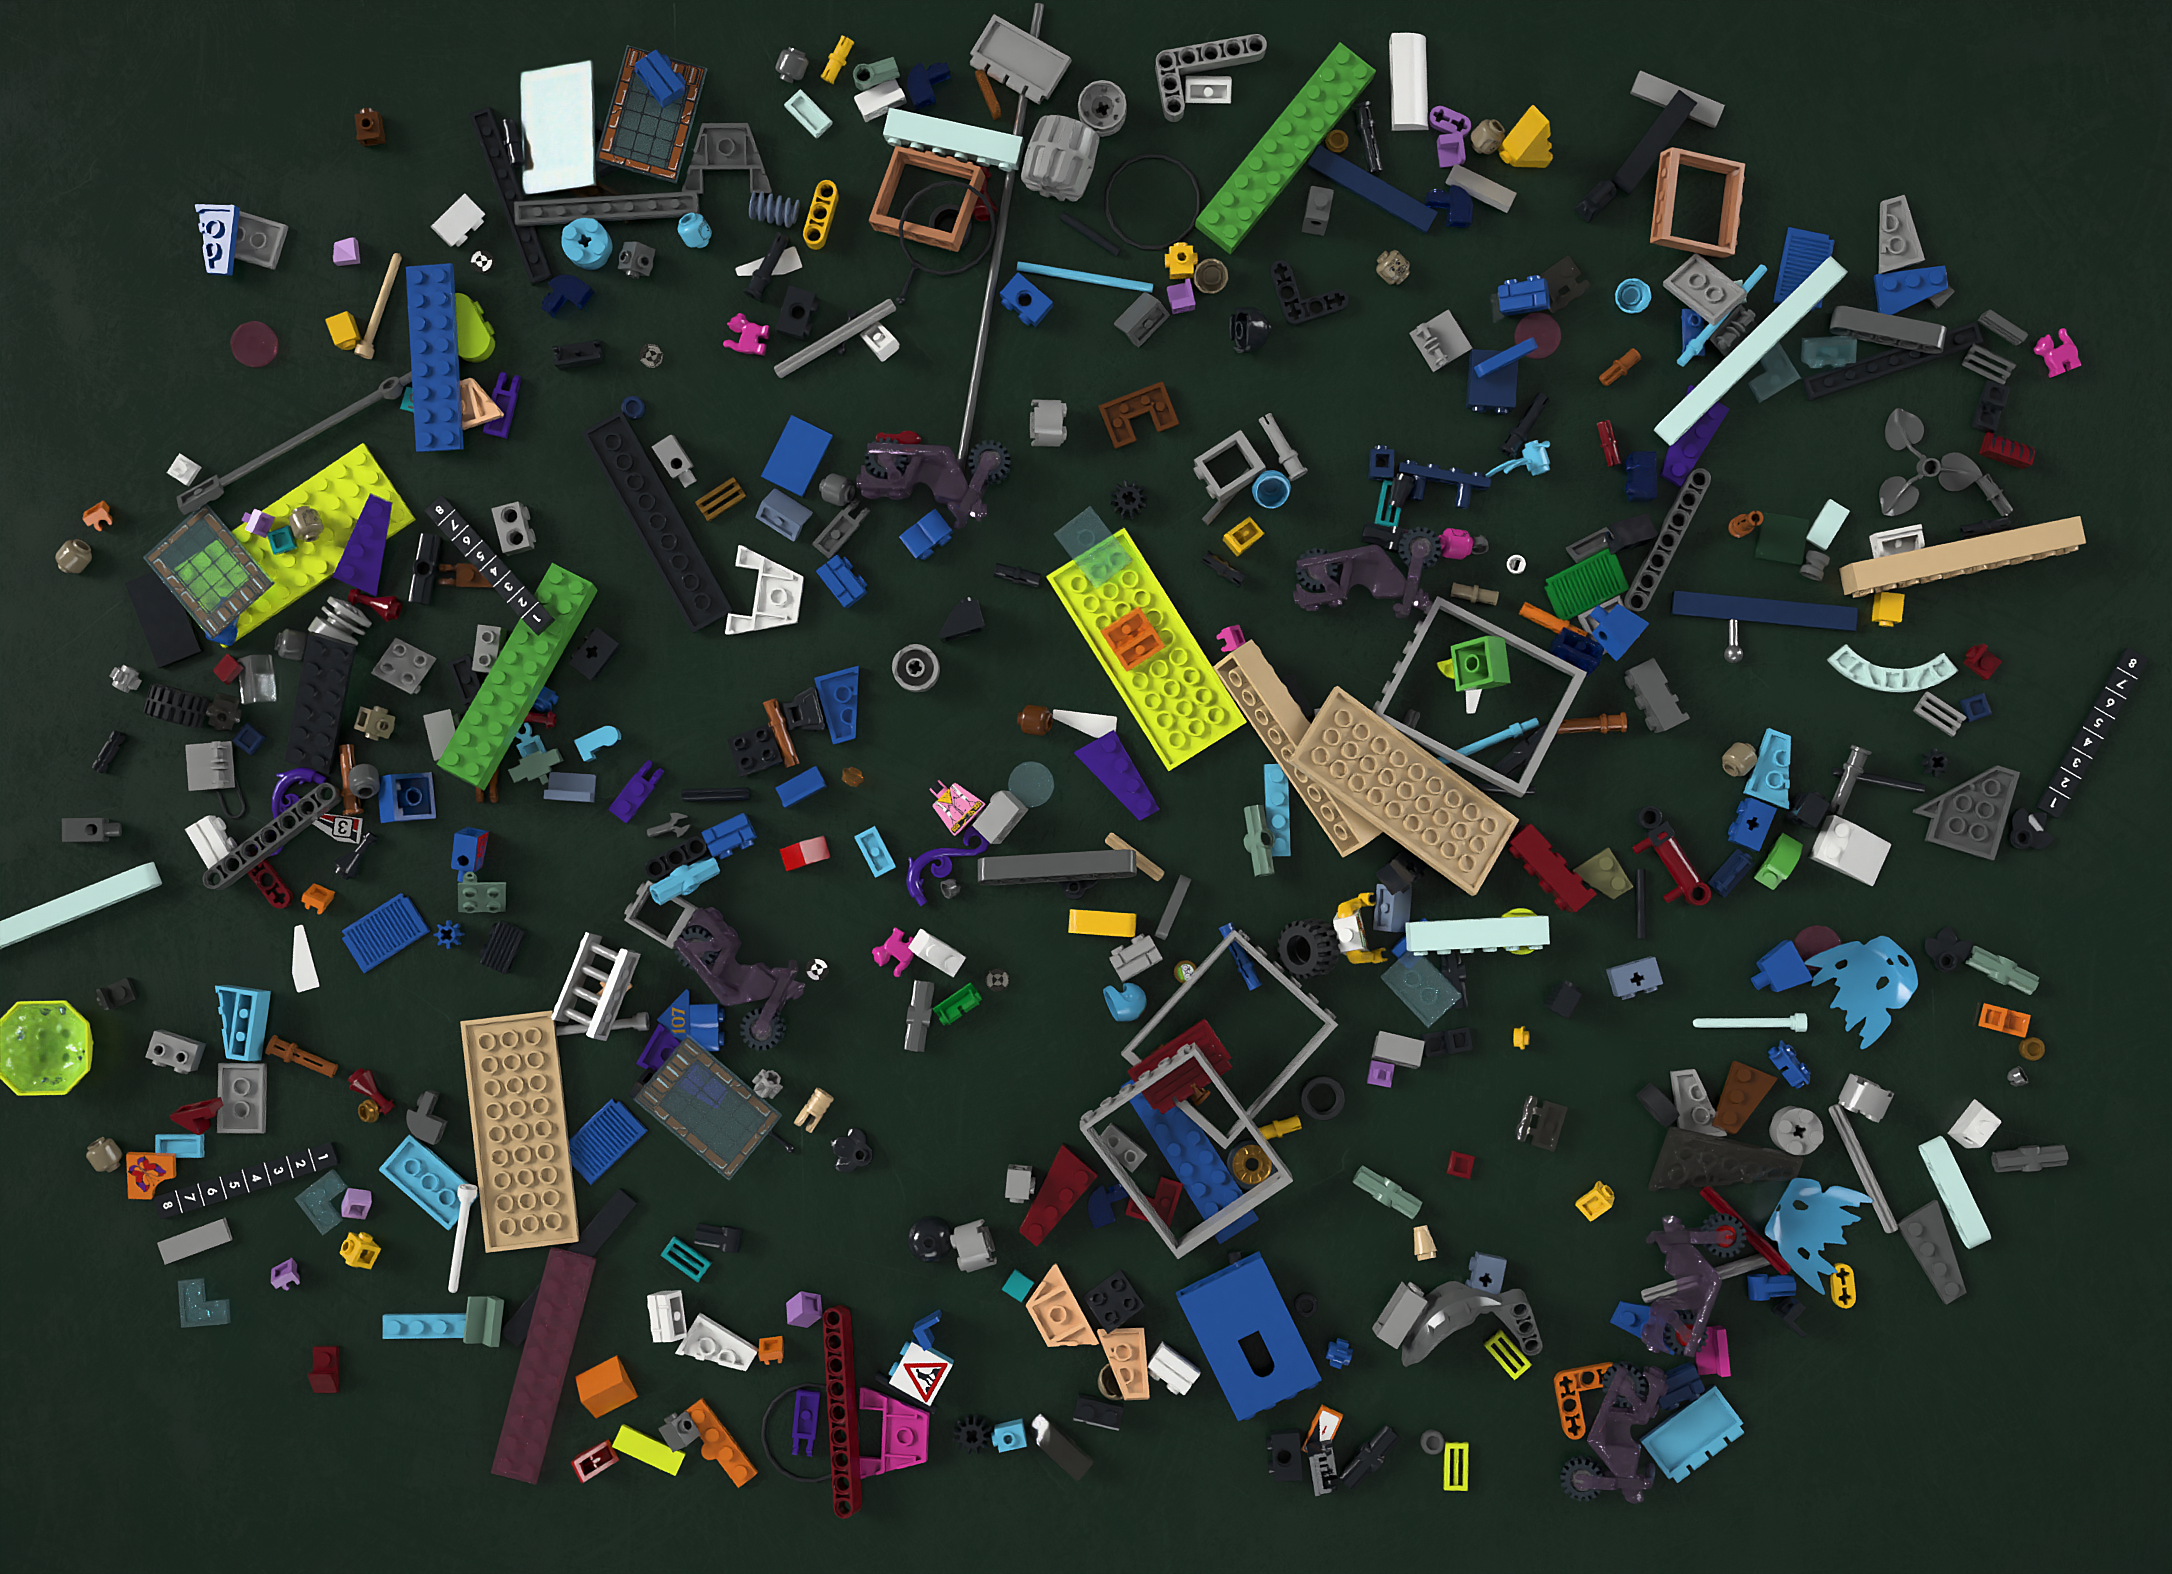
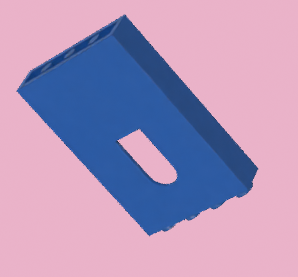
M1259 1251L1176 1292L1177 1299L1238 1421L1242 1419L1249 1420L1257 1412L1263 1409L1269 1410L1283 1399H1292L1297 1395V1392L1305 1388L1307 1390L1312 1389L1322 1380ZM1258 1330L1274 1361V1370L1266 1377L1254 1374L1238 1343V1340Z

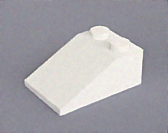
M1836 815L1826 817L1808 858L1873 886L1891 844L1856 824Z

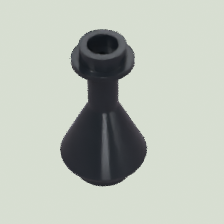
M368 830L366 833L361 834L364 839L355 850L334 860L336 866L333 870L346 880L358 876L362 855L371 844L377 845L378 837Z

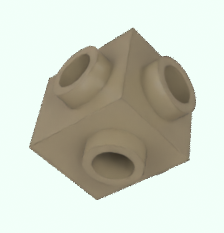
M360 706L354 729L366 732L365 737L378 741L380 737L389 739L390 734L394 730L396 717L388 715L387 709L374 706L373 710Z

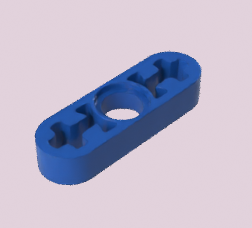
M1534 337L1529 338L1474 367L1478 378H1482L1532 353L1539 347Z

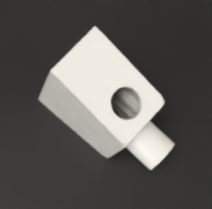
M1974 1099L1947 1134L1965 1148H1980L2001 1124V1120Z

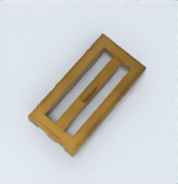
M732 477L695 501V503L709 522L745 499L746 495L735 478ZM734 485V488H732L725 494L721 495L708 505L703 506L704 503H706L716 495L720 494L730 486ZM736 492L740 494L731 501L727 502L726 504L718 508L717 510H715L714 512L708 514V510L715 507L728 497L732 496Z

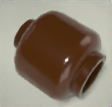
M1027 705L1022 712L1018 713L1017 724L1021 725V730L1024 734L1043 736L1052 728L1053 715L1049 713L1045 706Z

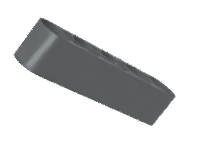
M1848 306L1834 307L1829 329L1832 334L1930 354L1943 352L1947 330L1946 327L1939 324Z

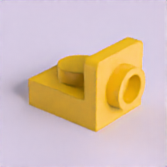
M1598 1181L1594 1189L1578 1199L1575 1205L1591 1222L1612 1207L1615 1199L1614 1193L1609 1186Z

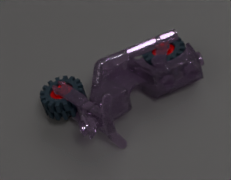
M1716 1213L1715 1216L1710 1215L1709 1220H1704V1227L1684 1229L1685 1226L1681 1225V1219L1668 1215L1667 1218L1662 1217L1665 1231H1652L1647 1236L1646 1242L1651 1245L1657 1242L1661 1252L1666 1254L1665 1270L1675 1278L1678 1286L1674 1296H1658L1656 1302L1654 1301L1650 1307V1318L1641 1330V1341L1647 1345V1350L1660 1354L1661 1351L1669 1354L1670 1350L1666 1348V1344L1668 1348L1678 1355L1694 1357L1696 1351L1699 1353L1702 1351V1345L1706 1346L1705 1339H1708L1706 1324L1721 1288L1722 1279L1691 1243L1703 1244L1709 1252L1726 1258V1256L1732 1257L1734 1256L1733 1253L1738 1254L1740 1252L1739 1248H1743L1745 1245L1743 1240H1746L1744 1235L1746 1230L1737 1218L1726 1213ZM1692 1309L1691 1312L1686 1311V1313H1684L1683 1311H1678V1313L1674 1311Z

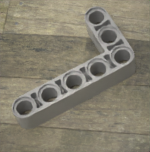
M1252 34L1160 52L1156 57L1155 70L1165 118L1168 121L1177 122L1184 115L1185 103L1179 75L1259 61L1265 55L1267 46L1265 38L1259 34ZM1257 44L1261 47V50L1258 52L1252 51L1250 46ZM1235 48L1239 51V54L1232 56L1227 51ZM1212 52L1217 57L1209 60L1205 57V54ZM1190 56L1194 59V62L1186 64L1182 59ZM1164 60H1167L1172 65L1168 68H1164L1160 65V63ZM1166 83H1173L1176 88L1167 90L1164 85ZM1170 105H1177L1180 110L1173 113L1169 111L1168 107Z

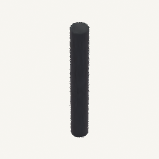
M1064 211L1060 216V220L1117 257L1120 253L1121 248Z
M1636 869L1637 938H1646L1645 869Z
M877 1372L873 1379L934 1415L938 1408L932 1403L929 1406L889 1383L891 1379L880 1372Z

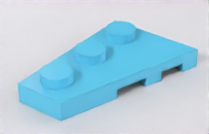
M1770 728L1766 729L1757 754V763L1751 770L1743 792L1744 794L1778 807L1789 809L1788 788L1790 787V780H1788L1791 736Z

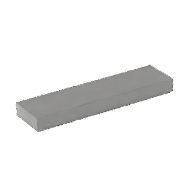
M1643 71L1638 73L1630 94L1666 108L1677 91L1681 90L1697 102L1688 118L1712 128L1716 127L1725 105Z

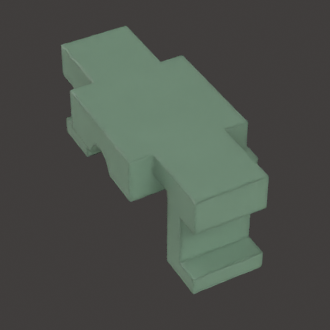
M558 748L544 754L542 750H539L520 759V765L508 771L514 783L526 779V777L528 781L539 777L543 785L549 782L546 774L552 771L550 766L564 760Z

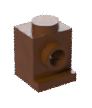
M364 108L360 110V114H354L357 141L363 147L386 143L382 116L377 111H374L372 108ZM365 123H370V126L365 127Z

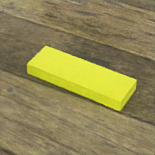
M625 1424L621 1426L612 1446L676 1476L686 1455L681 1450L672 1452L668 1444Z

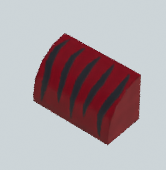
M1987 432L1979 455L2024 469L2033 464L2035 450L2034 447Z

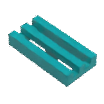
M1384 479L1374 524L1398 527L1401 508L1396 507L1393 523L1389 522L1392 505H1389L1391 490L1384 521L1381 520L1387 486H1391L1392 489V481Z
M676 1235L661 1254L663 1258L696 1282L700 1281L712 1264L709 1259ZM674 1244H677L686 1252H688L693 1257L704 1264V1267L698 1264L689 1256H687L685 1253L680 1251L678 1248H676ZM671 1250L700 1272L696 1274L668 1252Z

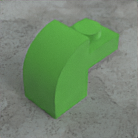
M1782 833L1770 847L1768 858L1755 872L1754 879L1774 890L1783 878L1787 879L1796 866L1803 844Z

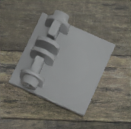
M1449 309L1427 323L1420 324L1416 327L1417 329L1409 333L1433 372L1472 349Z
M395 638L371 674L410 694H418L421 689L419 684L436 661V658Z
M232 741L186 745L189 791L235 787Z

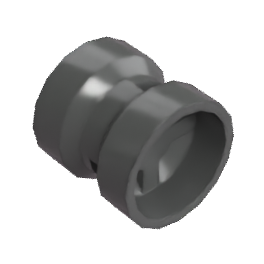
M1809 550L1806 555V564L1801 567L1800 574L1807 578L1821 581L1824 576L1823 569L1825 566H1828L1830 558L1825 554Z

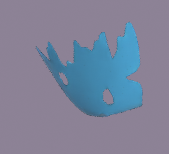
M1885 936L1872 939L1866 945L1861 944L1859 941L1839 945L1821 952L1804 962L1806 965L1822 967L1813 977L1814 981L1811 986L1819 985L1833 977L1837 978L1835 985L1839 986L1840 990L1830 1008L1840 1007L1841 1010H1847L1845 1018L1847 1032L1866 1017L1865 1026L1859 1034L1864 1037L1860 1046L1861 1049H1865L1874 1043L1890 1025L1891 1016L1886 1011V1008H1902L1909 1001L1918 986V977L1913 960L1894 941ZM1898 955L1903 956L1907 960L1908 967L1899 961ZM1888 958L1892 960L1893 965L1887 963ZM1846 959L1847 966L1838 970L1835 964ZM1886 976L1889 979V983L1884 988L1877 990L1876 984L1878 980Z
M1794 1178L1778 1205H1781V1209L1778 1212L1775 1209L1766 1225L1765 1234L1771 1240L1778 1242L1779 1252L1791 1268L1811 1287L1824 1295L1825 1291L1817 1271L1831 1275V1273H1837V1270L1819 1256L1818 1250H1824V1243L1847 1244L1842 1238L1843 1230L1841 1226L1851 1225L1852 1222H1858L1861 1219L1839 1207L1846 1205L1860 1207V1202L1872 1203L1873 1199L1863 1193L1841 1186L1829 1187L1825 1193H1822L1821 1185L1818 1181ZM1800 1200L1809 1207L1806 1210H1796L1793 1202ZM1803 1247L1809 1252L1808 1260L1804 1259L1797 1252L1798 1248Z

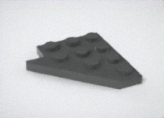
M1994 766L1915 808L1912 813L1931 818L1925 841L1994 861L2020 772L2001 766Z

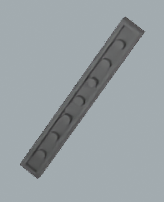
M697 191L514 202L516 226L568 224L580 218H592L597 222L683 217L688 213L700 214L699 194Z

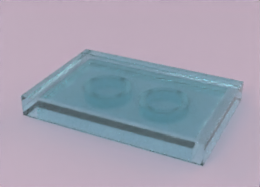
M1091 506L1054 533L1056 539L1095 589L1133 561Z
M1407 951L1380 977L1428 1028L1462 997L1457 989L1424 955H1414V951Z

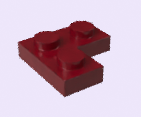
M1161 1176L1154 1198L1144 1196L1167 1227L1170 1228L1183 1183ZM1130 1196L1125 1214L1150 1222Z

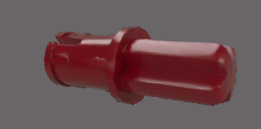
M1611 421L1599 422L1597 427L1602 441L1600 447L1604 449L1607 466L1611 467L1621 464L1622 461L1617 447L1619 442L1615 440Z

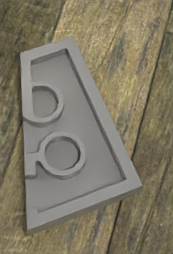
M1905 195L1882 201L1880 203L1879 274L1923 262L1925 258Z

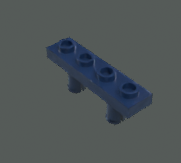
M1404 460V463L1400 462L1397 467V473L1415 478L1413 482L1414 487L1410 493V500L1423 501L1426 481L1456 485L1458 490L1455 507L1468 509L1472 489L1487 491L1491 484V478H1486V474L1480 472H1472V475L1464 474L1463 470L1457 468H1450L1447 471L1441 470V466L1427 464V467L1419 466L1418 462L1412 460Z

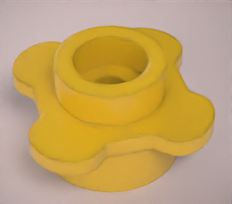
M1525 1026L1514 1029V1047H1520L1523 1050L1525 1045H1529L1530 1038L1529 1031H1526Z

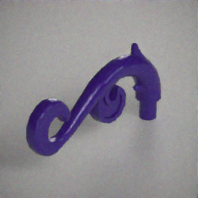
M306 767L277 773L276 776L281 779L277 782L272 796L273 818L278 817L301 799L299 795L290 793L285 795L289 803L284 804V793L292 783L300 781V785L305 782L322 784L326 783L327 777L318 774V771ZM283 846L276 850L270 856L277 855L279 852H281Z
M973 826L965 831L963 842L964 845L968 846L970 838L978 836L982 843L976 849L938 848L923 853L915 861L912 857H909L906 879L909 894L912 898L916 899L919 906L928 902L922 893L924 890L921 886L924 879H920V873L926 864L936 859L940 860V866L932 864L931 872L935 877L944 878L952 870V862L949 857L974 856L988 849L990 842Z

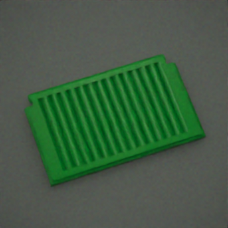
M1609 548L1546 579L1548 585L1544 587L1557 618L1564 621L1565 619L1570 620L1630 589L1616 554L1611 555Z

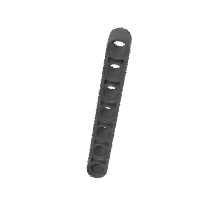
M1699 468L1694 470L1682 484L1658 531V536L1654 539L1624 598L1623 603L1626 609L1632 613H1639L1648 606L1710 484L1711 475L1706 469ZM1694 475L1702 478L1703 483L1701 486L1694 483ZM1684 495L1691 497V506H1687L1684 504ZM1676 515L1681 518L1682 525L1680 527L1674 525L1673 516ZM1663 536H1668L1671 539L1672 544L1670 547H1666L1662 543ZM1653 556L1660 558V567H1655L1652 564ZM1643 576L1650 579L1651 585L1649 588L1642 585L1641 579ZM1632 597H1637L1640 600L1639 608H1634L1631 605Z
M322 783L209 868L203 875L204 885L214 890L228 888L336 806L343 797L341 796V789L329 783ZM331 788L333 796L331 799L326 800L325 792ZM309 803L314 804V811L311 814H308L306 811ZM294 817L296 823L290 829L288 827V820ZM275 831L277 834V838L274 842L271 843L269 840V835L271 832ZM256 845L258 853L253 857L250 850ZM237 859L239 861V868L234 871L232 863ZM216 874H219L221 880L219 884L215 885L213 878Z
M1130 849L985 857L977 861L978 884L980 885L1128 878L1137 875L1136 851Z

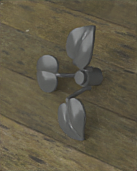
M1901 408L1895 409L1887 420L1885 426L1886 441L1894 450H1902L1907 446L1912 453L1920 458V461L1917 464L1918 475L1909 479L1908 482L1903 477L1894 476L1885 480L1881 485L1879 499L1882 513L1887 516L1902 514L1910 510L1917 503L1919 491L1916 487L1911 486V484L1918 479H1922L1923 476L1933 477L1940 472L1938 477L1939 483L1948 491L1963 490L1982 477L1979 467L1970 458L1961 453L1953 452L1944 455L1940 465L1937 459L1926 458L1925 455H1922L1913 448L1911 444H1916L1922 439L1924 426L1917 416Z

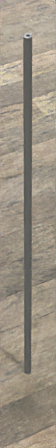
M1035 3L1030 35L1037 39L1039 38L1044 4ZM1028 88L1022 95H1019L1013 135L1022 137L1028 103L1025 93ZM1014 169L1010 172L1006 171L951 496L960 497L1016 173Z

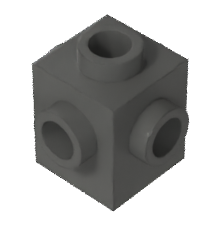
M624 242L623 249L619 255L618 269L625 271L626 276L634 279H639L640 276H649L653 268V258L656 249L639 242Z

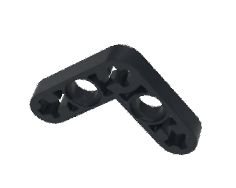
M1277 260L1272 264L1270 269L1271 280L1283 317L1289 325L1297 326L1341 312L1347 307L1348 295L1340 289L1301 300L1289 263L1284 260ZM1277 266H1280L1281 269H1286L1284 279L1285 281L1290 279V281L1278 285L1282 279L1279 273L1275 274ZM1284 287H1290L1294 291V296L1286 299L1282 297L1281 290ZM1335 295L1344 299L1341 306L1333 303L1329 305L1330 310H1327V303L1333 301ZM1295 300L1297 301L1293 305L1295 312H1300L1297 320L1294 317L1288 316L1291 314L1290 305L1285 307L1284 304H1291ZM1319 302L1323 310L1315 314L1310 310V304Z

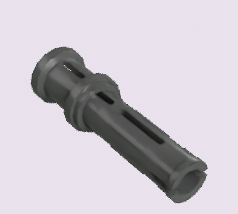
M1851 745L1850 747L1852 751L1849 759L1843 764L1844 774L1828 808L1833 813L1836 810V814L1839 815L1843 814L1858 775L1863 774V765L1867 756L1872 753L1856 745Z

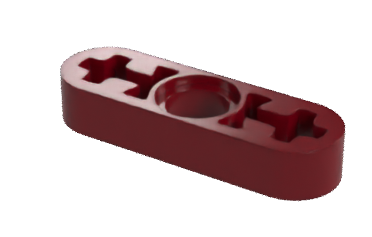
M250 851L253 857L258 853L257 851ZM267 859L257 865L259 868L265 867L264 870L259 871L255 866L247 873L273 907L287 908L292 904V892ZM265 873H269L273 877V882L268 887L264 886L261 881ZM276 888L279 894H285L286 896L283 898L285 902H277L279 896L276 892L270 893L269 890Z

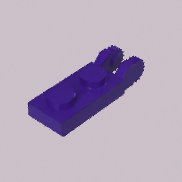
M501 372L491 399L504 413V417L486 422L483 433L507 439L518 398L517 393L520 388L521 376L515 375L512 379L510 391H506L504 388L507 382V373Z
M647 760L639 772L635 773L608 809L627 824L655 789L656 783L664 774V770L659 768L653 774L650 781L643 778L652 767L653 762L651 760Z
M797 1389L792 1438H794L792 1455H798L800 1451V1438L808 1439L806 1453L809 1457L813 1455L821 1391Z

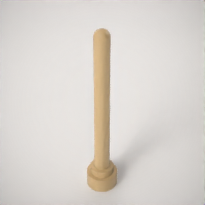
M395 253L392 256L363 341H360V344L356 345L354 353L363 358L372 359L375 352L372 343L402 260V256L399 253Z

